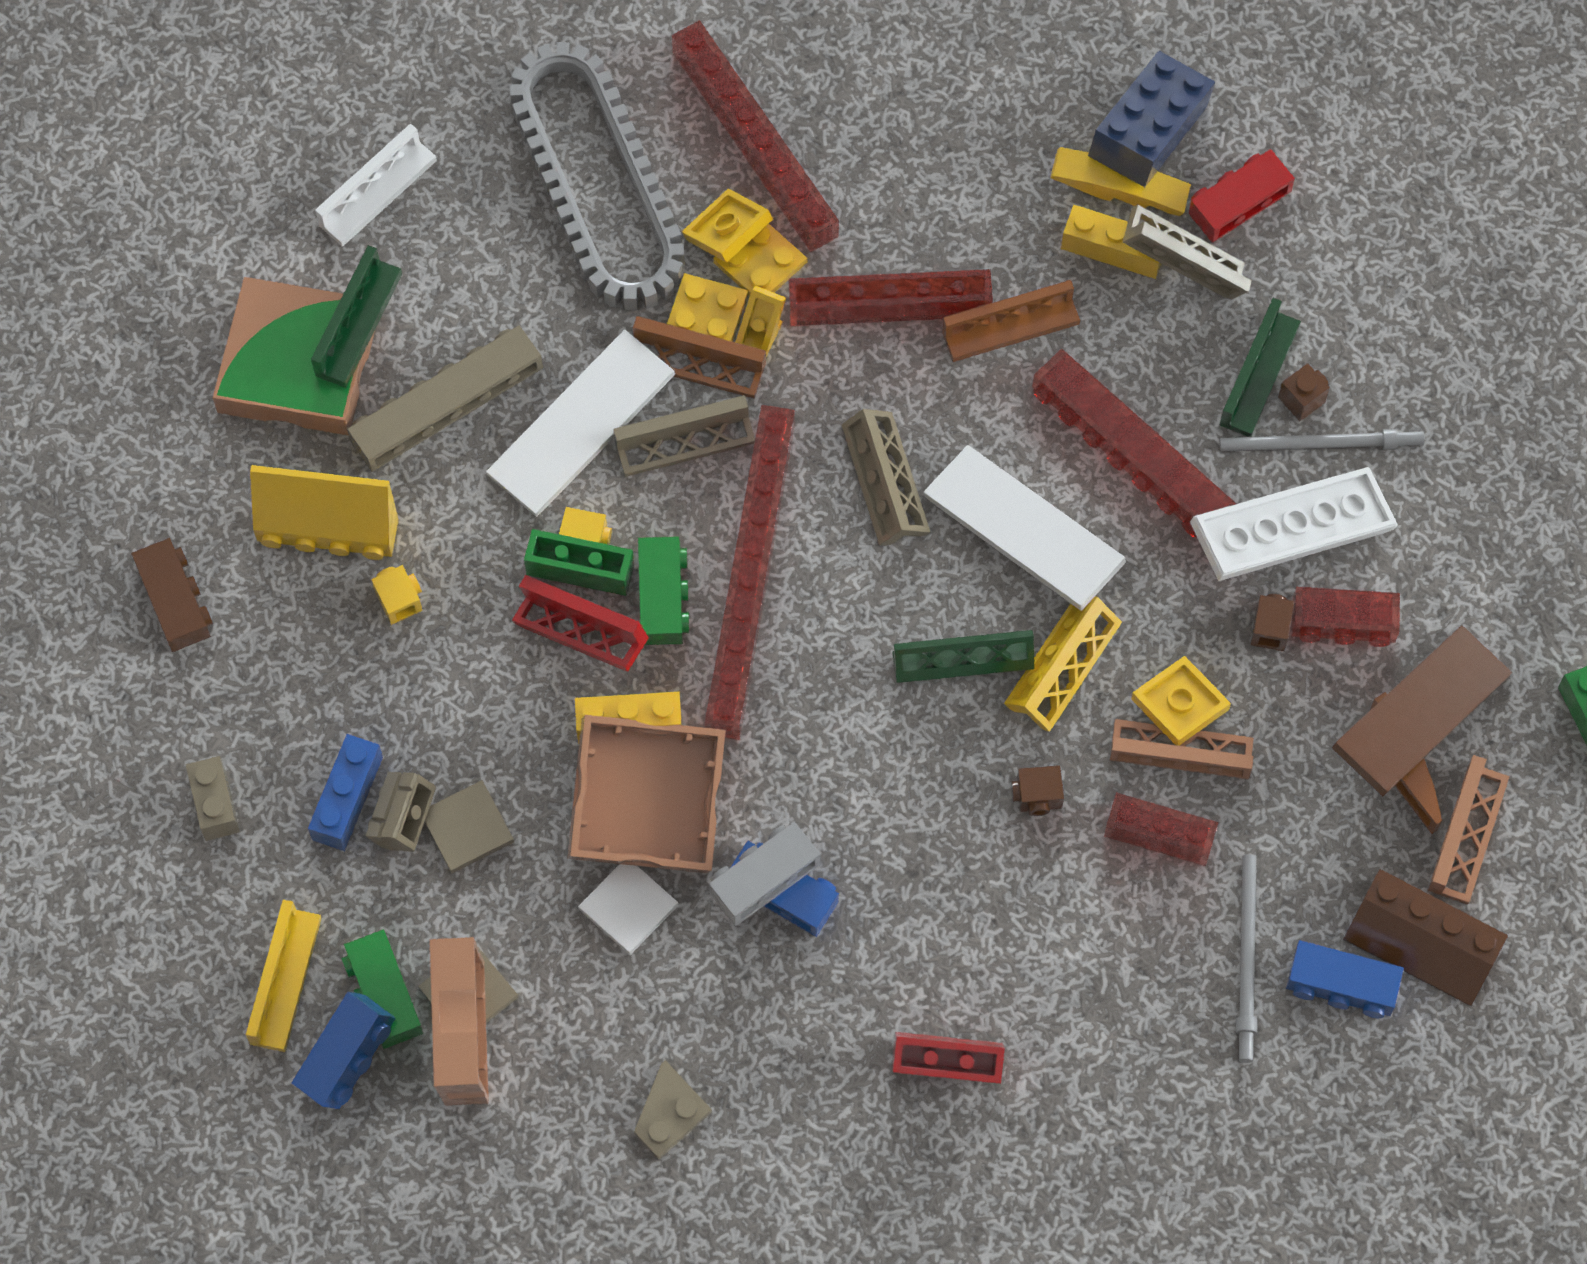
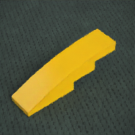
M1064 147L1057 149L1050 176L1051 179L1099 199L1111 201L1113 198H1116L1133 206L1140 205L1143 208L1152 206L1171 215L1181 216L1184 214L1191 184L1157 171L1147 186L1143 187L1089 157V152Z

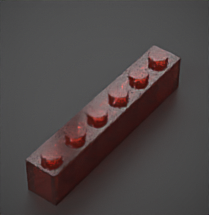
M991 269L789 278L790 326L936 320L993 302Z

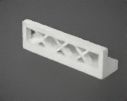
M411 123L315 210L319 227L342 247L437 161L436 156L420 143L418 130Z

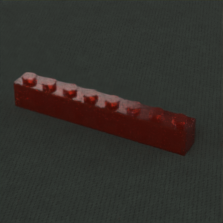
M699 20L673 34L672 49L674 56L810 253L838 238V218L702 22Z
M1063 349L1059 350L1034 374L1032 388H1034L1033 393L1036 398L1043 404L1047 405L1050 403L1058 410V416L1066 425H1075L1083 432V439L1088 445L1095 449L1100 447L1107 454L1109 463L1119 471L1124 469L1132 476L1133 484L1144 493L1149 491L1156 497V502L1163 512L1168 515L1175 514L1182 521L1181 524L1184 530L1192 537H1197L1190 523L1194 516L1237 504Z

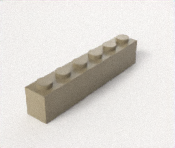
M520 325L512 330L506 329L500 332L494 341L484 347L478 346L472 349L466 355V358L456 364L450 363L445 365L431 379L417 382L409 389V392L398 399L391 398L387 400L373 414L357 418L351 427L347 429L350 441L371 472L543 369L541 354Z

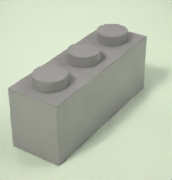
M793 822L788 827L785 825L779 826L768 836L769 840L759 848L756 845L750 847L740 856L739 859L741 861L730 869L728 866L721 868L711 877L712 882L709 883L710 895L735 927L821 865V854L796 822Z

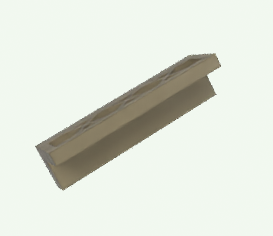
M1140 205L1132 207L1123 243L1225 298L1234 299L1249 292L1252 280L1242 275L1244 262ZM1140 218L1146 221L1139 224Z
M745 395L613 429L614 440L625 477L756 443ZM742 421L747 437L733 440L723 435L729 424ZM721 427L719 431H716L713 428ZM705 431L715 436L708 447L699 448L690 443L695 433ZM688 435L686 440L680 438L682 436ZM671 439L682 445L676 455L669 457L657 451L663 441ZM719 439L724 441L723 443L717 444ZM655 444L653 449L647 445ZM640 448L649 453L644 463L629 466L625 451ZM686 448H689V449L692 450V451H688V452H685V453H684V451L686 450ZM654 456L659 458L657 460L651 461Z
M862 409L841 425L879 545H891L905 535L921 537L929 534V525L892 412ZM877 422H883L886 435L878 428ZM886 450L894 457L896 465L888 459ZM896 481L903 486L906 495L898 489ZM905 511L913 517L915 525H909Z

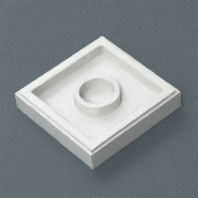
M619 864L578 906V909L625 952L631 955L678 907V902L638 866Z

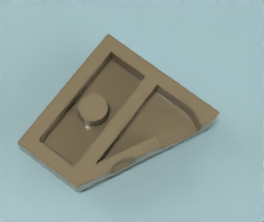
M665 1060L660 1065L634 1134L659 1160L710 1115L712 1109Z

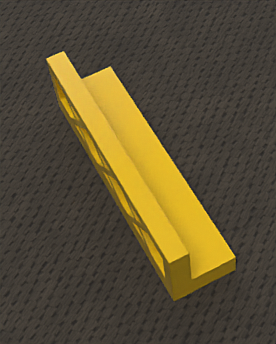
M1096 596L1082 611L1070 603L1034 657L1035 669L1024 672L1004 704L1014 712L1027 714L1040 728L1050 732L1122 621ZM1101 615L1108 624L1101 634L1095 635V621ZM1086 642L1087 655L1082 662H1077L1076 649L1080 643ZM1068 669L1069 683L1065 689H1059L1058 677L1062 670ZM1045 697H1050L1051 710L1044 717L1037 708Z
M282 900L246 1031V1037L250 1045L285 1052L322 918L319 914L296 910L293 901Z

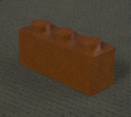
M167 538L132 552V557L172 653L210 638L207 627L213 625L206 605L199 607L195 597L201 595L194 576L186 578L183 568L189 565L182 548L174 549L171 539Z

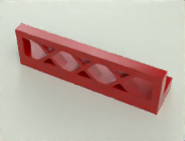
M527 575L524 576L519 584V588L526 598L512 621L533 633L626 672L630 670L649 639L639 621ZM533 604L544 608L546 617L533 622L525 619ZM567 618L573 621L574 629L563 633L556 632L554 623ZM594 630L601 632L602 641L591 645L584 643L583 634ZM622 642L631 645L623 659L612 655L610 647Z

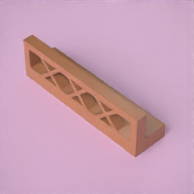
M1115 719L1110 755L1111 761L1249 779L1253 765L1252 750L1254 738L1200 730L1179 746L1151 742L1161 734H1164L1155 724ZM1121 729L1136 731L1144 741L1120 738ZM1144 732H1149V733H1154V734H1152L1151 736L1147 737V735H1146ZM1195 739L1205 740L1212 750L1186 746ZM1213 741L1223 743L1217 747ZM1229 744L1245 745L1244 755L1221 752V750Z
M1475 755L1472 756L1467 767L1428 888L1430 892L1465 904L1470 902L1510 777L1484 768L1487 759ZM1481 776L1500 782L1495 795L1483 799L1478 790ZM1474 797H1476L1478 800V802L1475 804H1473ZM1494 801L1490 812L1486 804ZM1482 807L1488 818L1487 824L1473 831L1467 820L1469 813L1474 809ZM1464 828H1466L1468 834L1462 836ZM1484 832L1480 843L1476 835ZM1471 838L1478 852L1476 857L1463 863L1457 850L1461 842ZM1455 859L1458 865L1452 868ZM1474 864L1471 874H1469L1466 867ZM1458 870L1462 871L1468 882L1465 893L1446 888L1450 874Z

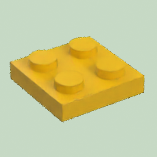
M728 188L694 219L682 233L688 242L727 263L752 238L759 234L773 220V217L768 209Z
M770 224L766 225L759 234L752 238L727 263L717 257L713 258V263L739 287L748 290V295H750L751 290L755 286L775 293L808 261L804 254Z
M684 273L667 324L733 342L748 297V290Z
M1183 656L1132 692L1131 700L1177 746L1229 711L1231 705L1223 694L1186 656Z

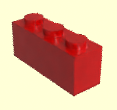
M1271 149L1262 155L1257 153L1251 156L1239 170L1235 172L1230 170L1222 175L1214 186L1209 189L1204 187L1198 190L1191 198L1188 214L1213 243L1292 192L1295 178Z
M895 1032L892 1071L894 1073L1001 1084L1005 1047L1003 1043Z

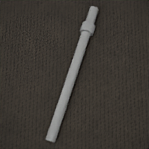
M1382 429V433L1219 439L1220 451L1382 446L1383 450L1397 449L1398 446L1424 445L1425 442L1424 431L1397 432V429Z
M1253 854L1242 856L1240 1017L1236 1018V1034L1239 1035V1062L1243 1063L1253 1062L1254 1035L1257 1034V1018L1254 1017L1257 856Z

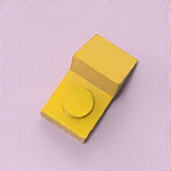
M755 286L751 290L736 343L765 350L767 357L783 323L780 317L786 297Z

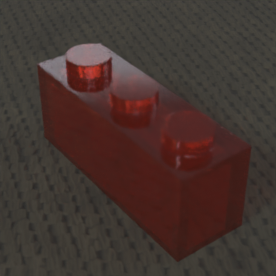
M1312 587L1295 588L1292 601H1294L1292 636L1300 637L1301 641L1314 643L1320 641L1321 638L1335 639L1334 641L1337 644L1350 645L1355 643V640L1369 641V644L1375 647H1385L1390 645V643L1396 642L1400 632V593Z
M1116 792L1104 837L1206 866L1219 822Z

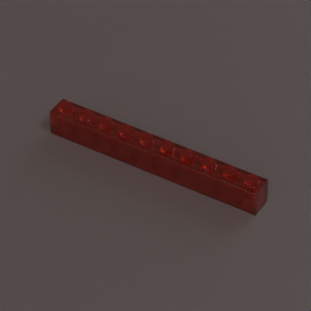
M761 405L705 718V728L726 730L725 738L740 740L795 428L794 409Z

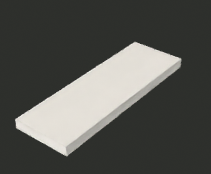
M624 329L486 471L487 475L537 517L614 438L613 429L626 426L675 375L674 370Z
M969 445L957 455L924 491V497L1081 611L1126 563L1125 557Z
M1369 467L1194 516L1190 521L1218 581L1394 530L1398 526Z

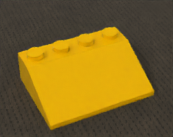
M251 465L253 531L256 540L261 542L263 546L280 548L282 544L293 545L297 550L303 552H314L315 548L328 549L331 554L337 556H347L349 552L362 553L365 558L371 560H381L383 556L392 557L398 515L389 481Z

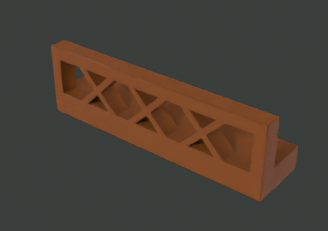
M1064 281L944 317L942 334L952 361L956 362L1079 325L1080 318L1073 302L1074 286L1072 281Z
M636 316L633 325V337L641 343L653 345L659 354L657 357L669 367L671 365L667 357L678 352L687 355L691 364L681 369L671 367L675 372L673 377L755 399L766 365L765 350ZM661 348L667 349L668 351L663 353ZM693 357H697V358H701V359L698 360V361H695ZM709 361L716 362L721 367L723 373L713 378L706 377L701 372L699 366ZM725 365L730 366V367H733V368L727 370V368H726ZM695 369V371H696L697 374L692 373V372H689V371ZM741 370L755 373L750 388L736 385L731 375ZM724 378H727L729 382H725V381H721V380L724 379Z

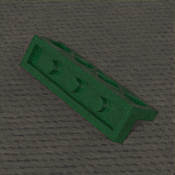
M367 246L311 358L316 377L347 388L402 276L401 268L380 261L378 250L375 247Z
M1276 298L1271 300L1223 409L1219 426L1247 437H1251L1301 324L1300 320L1279 313L1282 301Z
M1025 630L894 644V651H892L896 683L1035 669L1033 631Z

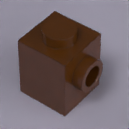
M1307 363L1282 382L1278 398L1300 422L1326 402L1330 387L1326 377Z
M1279 594L1260 595L1256 607L1251 646L1285 651L1289 638L1294 601L1287 600L1286 597Z
M1060 765L1018 769L1017 781H1011L1013 802H1019L1020 812L1028 811L1031 816H1043L1050 813L1051 809H1062L1064 793Z

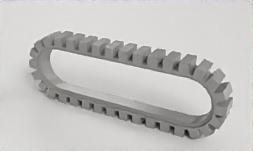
M557 42L556 53H552L549 44L537 47L538 59L529 52L521 59L522 68L515 67L511 76L512 85H510L511 105L517 126L520 127L525 144L528 145L532 161L535 160L536 170L539 177L542 178L547 195L550 196L554 212H557L558 221L562 230L564 229L569 247L572 246V253L576 263L579 264L584 282L589 280V287L597 298L604 294L605 304L614 308L617 307L621 298H624L625 310H637L638 299L643 300L646 309L658 305L657 293L666 300L674 293V283L679 285L681 282L683 266H685L684 245L678 225H674V216L671 209L666 205L662 189L659 190V182L654 172H651V164L647 155H644L641 141L639 138H636V130L632 121H629L627 109L624 104H621V96L617 87H614L612 75L609 70H604V62L597 54L590 58L589 49L579 44L573 54L570 52L569 42ZM565 71L577 74L585 79L595 96L663 252L662 266L655 275L645 281L636 283L619 281L607 272L600 260L531 99L535 85L540 79L550 73Z

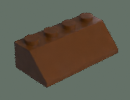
M1379 869L1343 940L1389 964L1403 967L1404 972L1472 1006L1508 935Z

